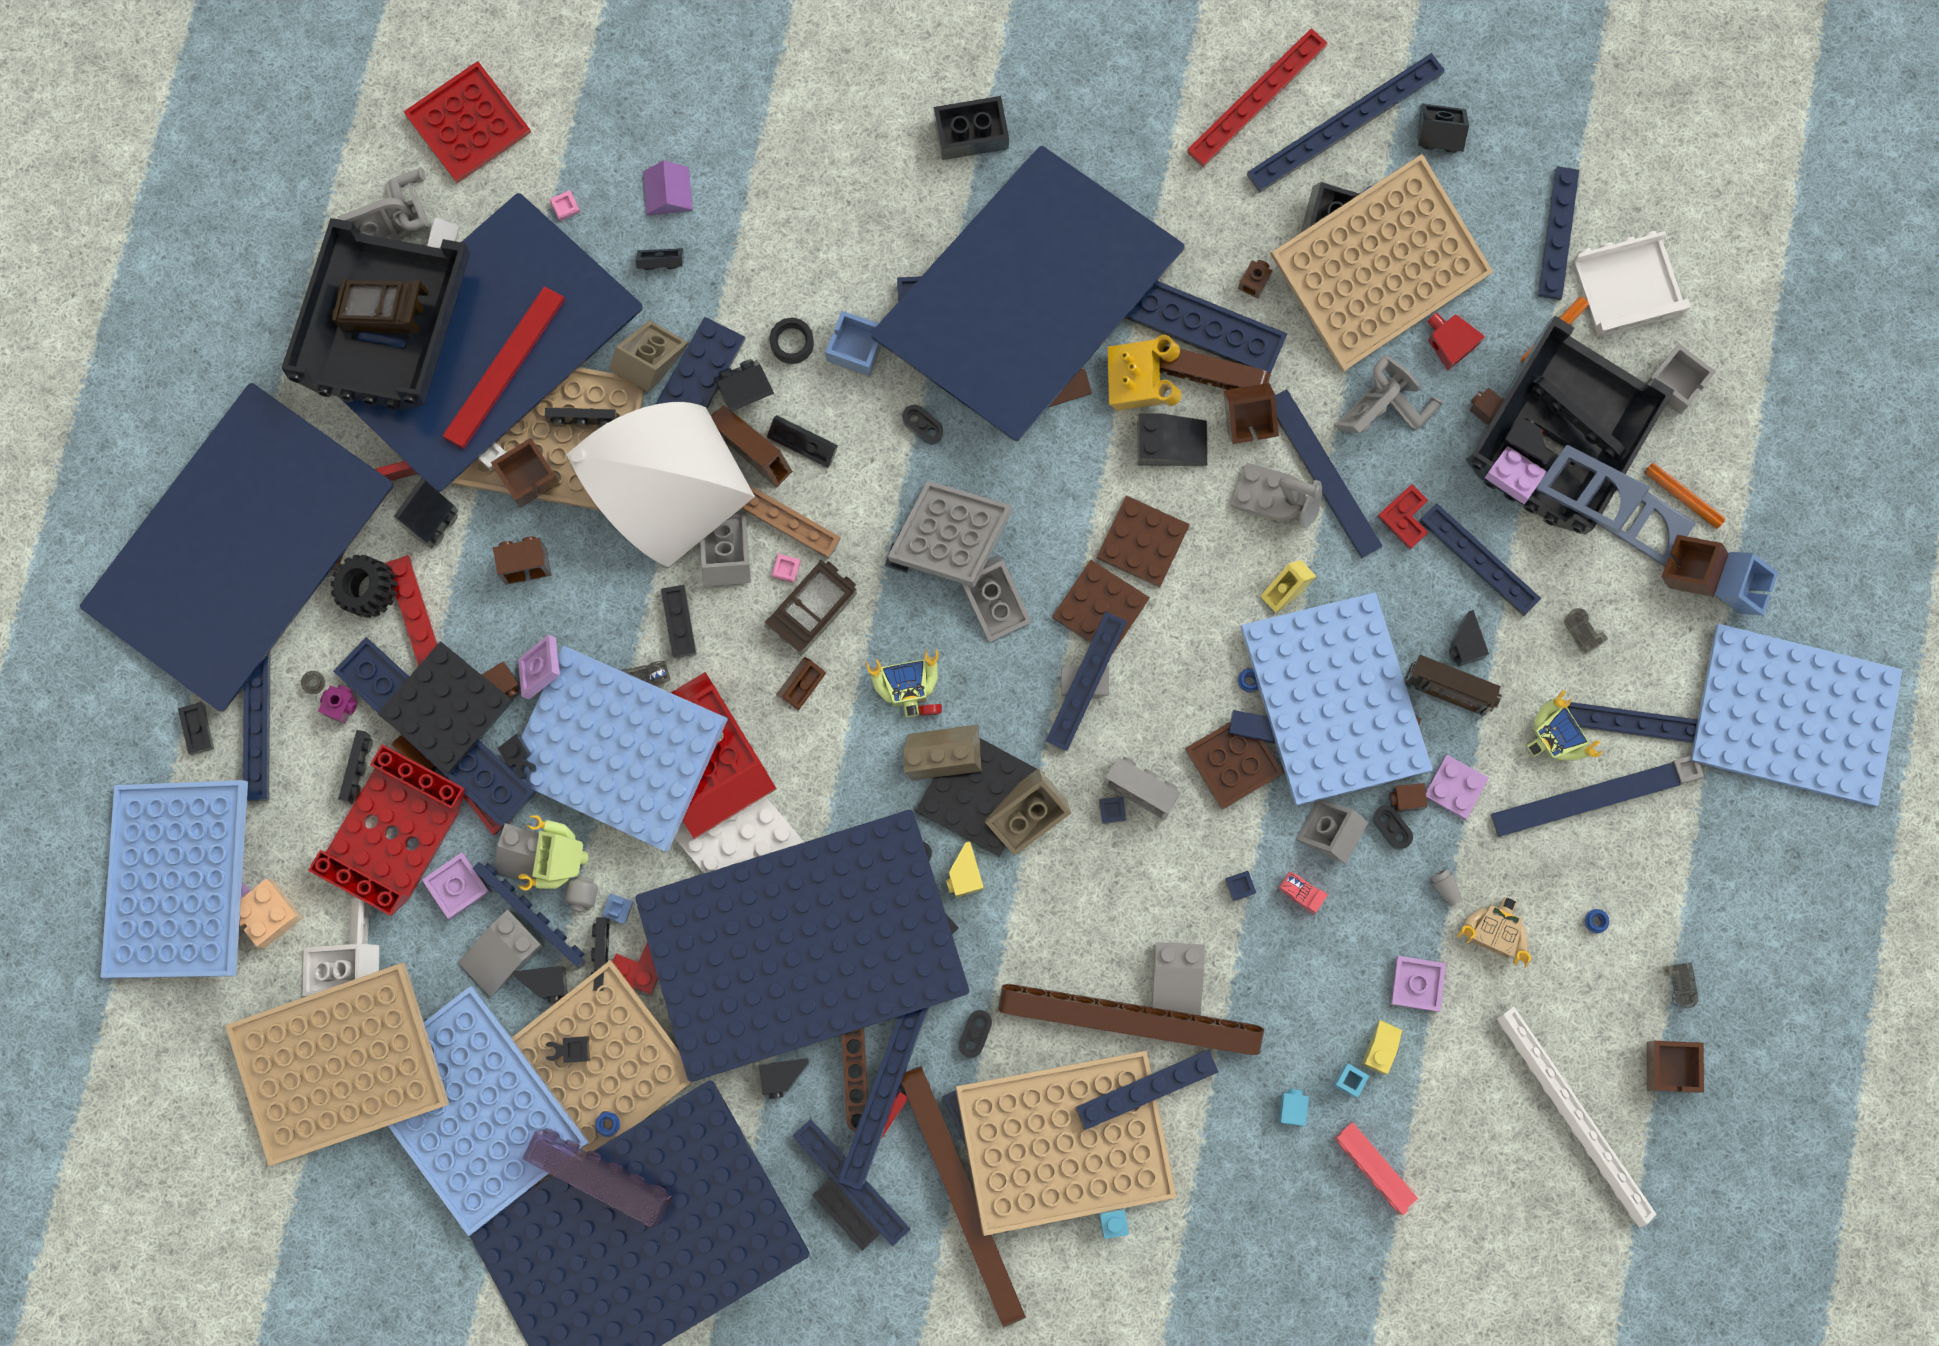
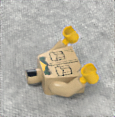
M1503 897L1499 908L1490 905L1487 908H1480L1469 915L1463 928L1457 934L1458 938L1462 934L1467 937V944L1471 941L1508 959L1513 958L1516 954L1513 961L1514 965H1517L1519 960H1521L1525 964L1524 968H1527L1531 961V956L1528 953L1526 929L1522 925L1523 919L1513 915L1517 902L1510 898Z

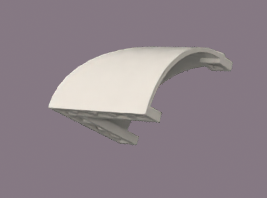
M670 402L632 411L600 427L566 454L580 482L606 518L635 547L666 567L671 566L755 497L706 407L698 404Z

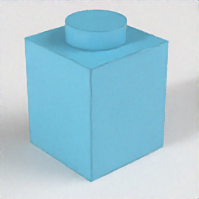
M1344 1064L1332 1086L1352 1098H1358L1369 1075L1350 1064Z
M1288 1089V1093H1282L1278 1123L1306 1126L1309 1096H1304L1302 1090Z
M1124 1208L1099 1213L1104 1239L1129 1235Z

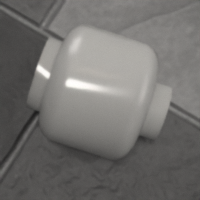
M575 876L574 879L568 881L564 901L571 905L570 910L585 912V908H592L595 905L598 886L593 883L594 879Z

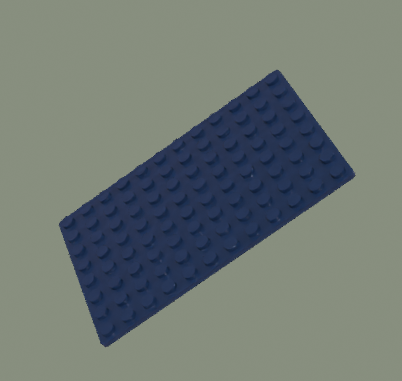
M1040 146L873 329L871 337L1009 438L1019 441L1184 251L1185 245L1044 146Z
M521 193L515 194L462 241V243H466L470 256L424 405L409 410H390L383 405L369 406L358 400H353L352 402L342 400L416 473L438 492L443 491L643 310L641 302ZM544 286L564 296V303L466 448L462 449L445 440L443 434ZM359 331L357 337L360 340L401 348L405 347L407 341L406 339Z
M249 383L84 598L80 608L216 710L224 712L392 490L394 484L257 385Z
M912 810L902 811L637 894L635 897L685 1073L690 1082L950 1001L969 993L968 983Z
M712 1080L706 1081L527 1191L470 1236L528 1346H662L807 1259L810 1255L807 1246Z

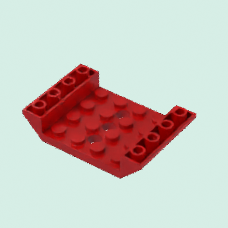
M706 672L671 692L676 696L728 718L722 731L723 738L717 742L682 820L693 839H696L777 790Z
M382 744L370 763L375 768L327 851L319 850L308 871L392 916L412 896L457 818L465 788ZM372 815L376 816L378 819L377 825L373 828H368L366 826L367 818ZM391 827H397L398 835L394 839H388L387 830ZM411 838H417L419 841V845L415 850H408L407 842Z

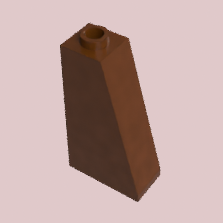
M722 405L719 410H716L711 415L723 440L776 488L793 472L778 448L735 413L731 412L725 405Z

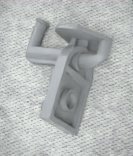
M420 167L418 170L390 179L386 184L389 195L388 199L377 201L337 216V218L353 222L358 233L393 240L405 236L409 231L430 227L424 207L411 182L417 180H425L424 169ZM406 184L412 199L408 202H405L401 186ZM413 214H418L419 218L414 219Z
M1384 355L1377 362L1373 370L1376 385L1370 388L1334 425L1341 432L1363 433L1371 426L1370 422L1375 417L1382 415L1387 410L1386 406L1390 403L1409 427L1418 429L1438 410L1440 405H1443V402L1436 397H1431L1430 403L1418 414L1400 390L1418 392L1421 389L1419 382L1405 367L1388 355ZM1384 370H1386L1387 374L1390 376L1389 378H1387L1383 374Z
M1246 463L1230 505L1233 508L1277 521L1290 520L1301 514L1300 523L1303 528L1307 529L1318 516L1322 484L1318 480H1315L1313 484L1305 483L1290 474Z

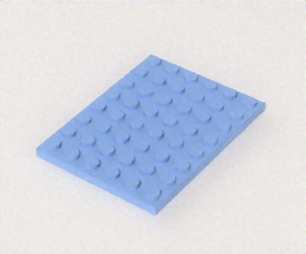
M1376 592L1241 625V632L1295 807L1433 771Z
M1717 624L1715 626L1694 735L1691 762L1696 761L1703 765L1877 807L1881 794L1902 669Z
M563 645L558 655L560 676L543 688L521 737L532 754L527 760L534 763L537 771L532 772L526 767L524 774L527 778L522 780L533 790L668 852L728 718ZM516 767L510 768L514 773H516Z
M247 781L114 785L101 978L236 976L248 790Z
M474 986L468 987L424 1022L450 1105L388 1125L468 1236L474 1234L589 1143Z

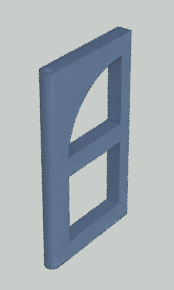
M1569 445L1565 446L1536 487V490L1541 494L1616 533L1621 531L1650 489L1649 486ZM1569 460L1596 473L1577 501L1550 488ZM1606 479L1615 485L1620 494V508L1614 521L1587 507Z
M1647 492L1641 501L1645 506L1628 532L1621 529L1619 533H1616L1597 523L1665 567L1668 558H1673L1670 552L1676 536H1688L1696 522ZM1653 510L1662 517L1667 527L1668 542L1664 555L1636 539V536Z

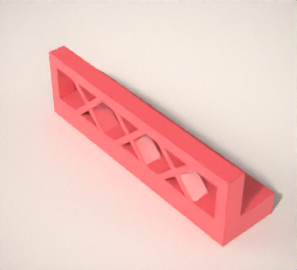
M1351 1122L1333 1139L1399 1215H1404L1409 1211L1408 1207L1418 1199L1417 1196L1357 1126Z

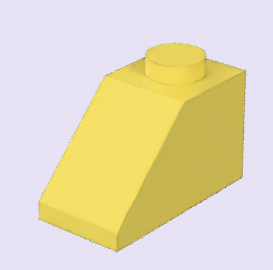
M1302 560L1289 563L1260 597L1275 613H1278L1302 594L1317 576Z
M970 841L964 844L949 871L950 879H946L949 893H954L956 898L984 889Z
M1379 1020L1361 1065L1382 1075L1388 1074L1398 1051L1402 1030Z

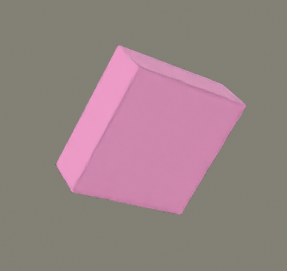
M570 190L549 199L559 221L580 212Z
M778 554L771 576L794 583L801 560Z

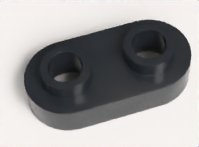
M910 405L905 408L902 418L904 425L928 444H936L942 439L943 426L938 420L918 405ZM916 415L919 419L913 422L910 420V417ZM929 430H935L936 434L934 436H929L927 432Z
M1381 806L1374 812L1373 822L1393 848L1402 850L1412 843L1413 833L1393 807ZM1381 815H1387L1389 821L1387 823L1382 822ZM1396 834L1403 835V842L1396 840Z
M976 1010L968 1018L959 1041V1050L965 1057H977L983 1050L992 1026V1018L986 1011ZM982 1018L985 1022L984 1026L977 1027L975 1025L976 1019ZM967 1042H975V1049L968 1050L966 1047Z

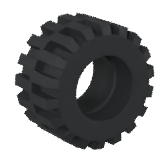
M353 555L352 559L349 557L344 559L345 563H340L337 566L339 570L337 572L334 571L332 575L335 577L330 585L334 588L331 591V595L336 597L334 602L340 605L341 609L360 617L380 616V611L385 613L388 610L387 606L392 605L394 602L392 600L393 596L397 595V591L394 589L398 587V583L393 580L396 578V575L391 571L392 568L384 562L367 555ZM369 576V587L362 596H359L360 584Z

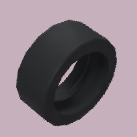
M785 318L777 322L771 329L769 337L771 350L775 357L783 363H801L812 353L814 347L812 330L801 319ZM786 329H798L804 334L806 342L802 350L797 353H786L781 350L778 339L780 334Z

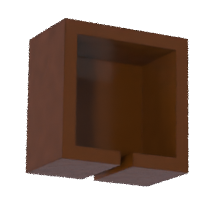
M1270 383L1223 391L1227 432L1232 444L1253 441V435L1249 427L1253 428L1258 440L1279 437L1276 399Z
M532 438L490 462L520 508L537 498L536 493L538 491L544 494L560 484Z
M1677 535L1670 552L1673 558H1668L1661 577L1670 589L1714 597L1729 553L1723 543Z
M530 536L523 538L521 542L505 541L499 543V546L493 547L497 575L505 585L526 581L525 570H529L531 580L552 576L547 548L540 538Z
M1656 1040L1646 1042L1647 1091L1704 1092V1043Z

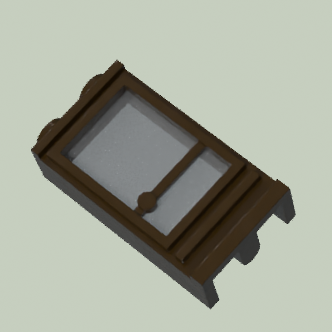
M342 278L341 286L337 292L336 306L332 312V320L342 331L419 333L420 328L413 322L414 312L416 314L423 313V305L418 301V295L428 296L429 291L420 280L404 282L347 280Z
M821 559L777 610L764 622L769 630L772 629L776 632L780 639L786 644L789 643L797 650L798 655L801 657L857 595L856 584L847 576L842 578L837 573L839 570L831 562L825 563Z
M1420 654L1417 661L1411 663L1405 679V685L1408 687L1411 684L1415 685L1416 690L1422 688L1421 692L1477 714L1481 712V716H1484L1489 711L1492 712L1494 707L1497 708L1502 694H1499L1501 686Z

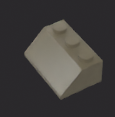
M978 724L908 735L903 749L904 772L911 780L982 771Z

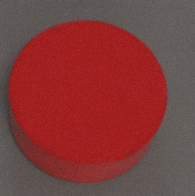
M942 704L918 706L920 716L941 714Z

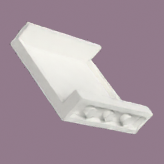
M1651 231L1637 239L1635 237H1628L1622 240L1621 243L1614 245L1612 242L1606 243L1595 250L1586 248L1579 251L1572 261L1584 298L1589 303L1587 307L1598 337L1685 315L1691 308L1689 299H1682L1662 241L1666 235L1665 231L1660 233Z

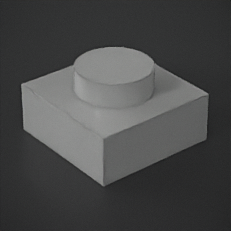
M1692 755L1672 761L1681 784L1704 777L1700 763L1696 761L1691 762Z

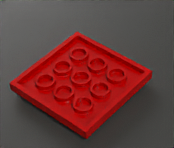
M478 61L403 111L456 183L531 133L530 128Z

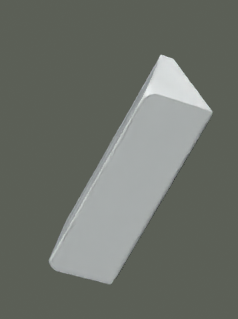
M354 897L351 899L350 944H368L369 904Z

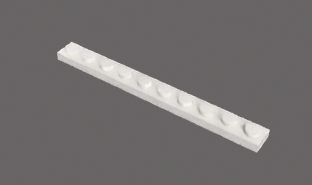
M1513 1006L1497 1018L1502 1030L1507 1033L1517 1052L1522 1055L1530 1071L1535 1074L1545 1093L1550 1096L1558 1112L1565 1118L1573 1134L1578 1137L1588 1156L1593 1159L1601 1175L1608 1181L1616 1197L1621 1200L1627 1209L1631 1219L1636 1222L1639 1228L1647 1225L1656 1216L1655 1211L1516 1008Z

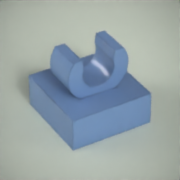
M610 893L602 917L626 924L634 902Z

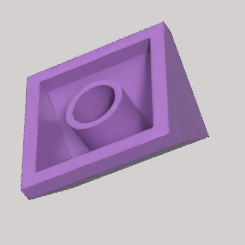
M663 160L643 171L647 215L693 211L689 167Z

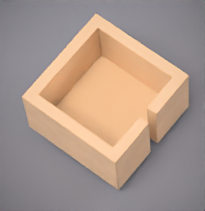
M268 878L241 898L239 925L245 927L244 931L256 947L266 948L302 919L301 915L277 884Z

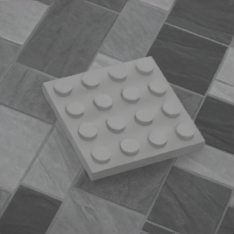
M927 481L888 555L889 561L975 587L1013 511L1012 506Z

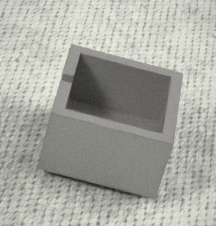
M1678 343L1646 384L1656 378L1675 390L1667 404L1682 414L1716 371Z

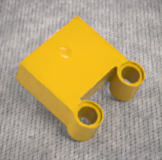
M1161 335L1154 340L1107 347L1110 406L1116 410H1126L1161 404L1174 406L1179 403L1182 396L1180 389L1168 380L1160 381L1159 357L1167 362H1171L1177 359L1180 354L1179 345L1169 336ZM1170 344L1169 349L1163 352L1164 347ZM1171 389L1170 395L1164 397L1166 391Z

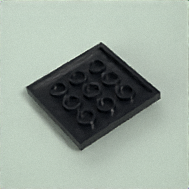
M440 641L377 714L447 773L451 774L513 700Z
M980 738L982 771L933 778L916 812L1000 857L1005 845L989 828L985 820L1009 793L1037 768Z

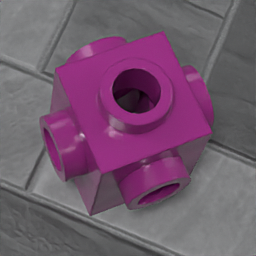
M330 685L320 698L321 705L318 712L346 724L349 715L352 716L357 708V698L351 694L352 690L345 686L339 685L336 688Z

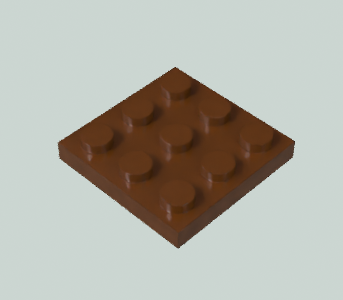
M1126 495L1096 559L1160 588L1190 524Z
M1090 560L1052 616V619L1091 643L1105 611L1126 620V626L1114 649L1115 651L1150 597L1093 560Z
M1230 722L1185 748L1186 753L1221 810L1284 774L1265 741L1228 735Z

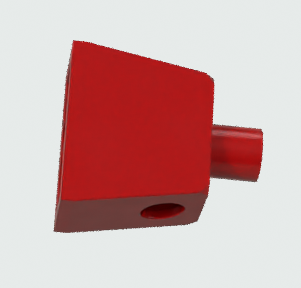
M1435 313L1427 321L1435 330L1428 339V342L1448 371L1479 346L1485 338L1482 333L1456 314L1445 321L1438 313Z

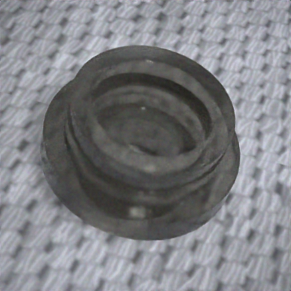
M309 671L303 675L301 687L308 694H318L325 687V678L318 671ZM317 679V685L311 687L310 681Z

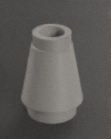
M1448 868L1437 872L1431 877L1433 887L1448 902L1449 906L1455 905L1462 900L1453 872L1450 873Z

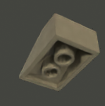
M649 320L615 348L609 370L616 373L619 377L632 382L638 388L649 392L662 380L684 351L688 342Z
M1038 768L1009 793L987 817L985 823L1015 856L1070 815L1071 810L1068 801Z

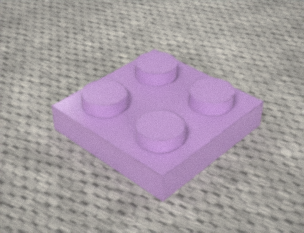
M1507 446L1485 476V479L1525 504L1547 472Z
M548 634L518 658L522 697L526 699L532 698L560 676L556 637Z
M1445 755L1426 790V798L1466 820L1489 778L1449 755Z
M463 852L422 879L449 920L490 893L480 876L472 869V864Z
M1396 956L1390 1005L1440 1012L1446 963Z

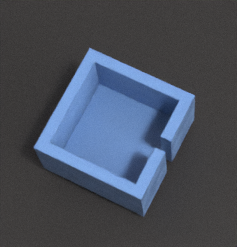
M841 311L834 329L835 334H832L825 351L826 360L870 376L882 346L871 337V332L879 323Z
M1729 552L1714 595L1738 613L1764 616L1770 596L1768 594L1748 593V591L1772 592L1778 572L1754 553Z

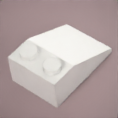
M347 944L304 948L302 996L306 997L379 971V945Z

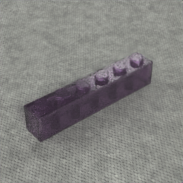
M545 1128V1130L534 1132L522 1158L523 1160L651 1228L660 1224L672 1199L671 1196L665 1194L666 1190L664 1188L646 1184L643 1177L633 1173L629 1175L622 1171V1166L601 1160V1155L596 1152H586L580 1149V1145L575 1141L569 1139L565 1141L559 1138V1134L552 1129Z

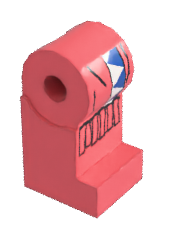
M1288 872L1278 887L1281 892L1289 896L1291 900L1311 914L1317 912L1328 896L1327 893L1318 890L1292 872Z

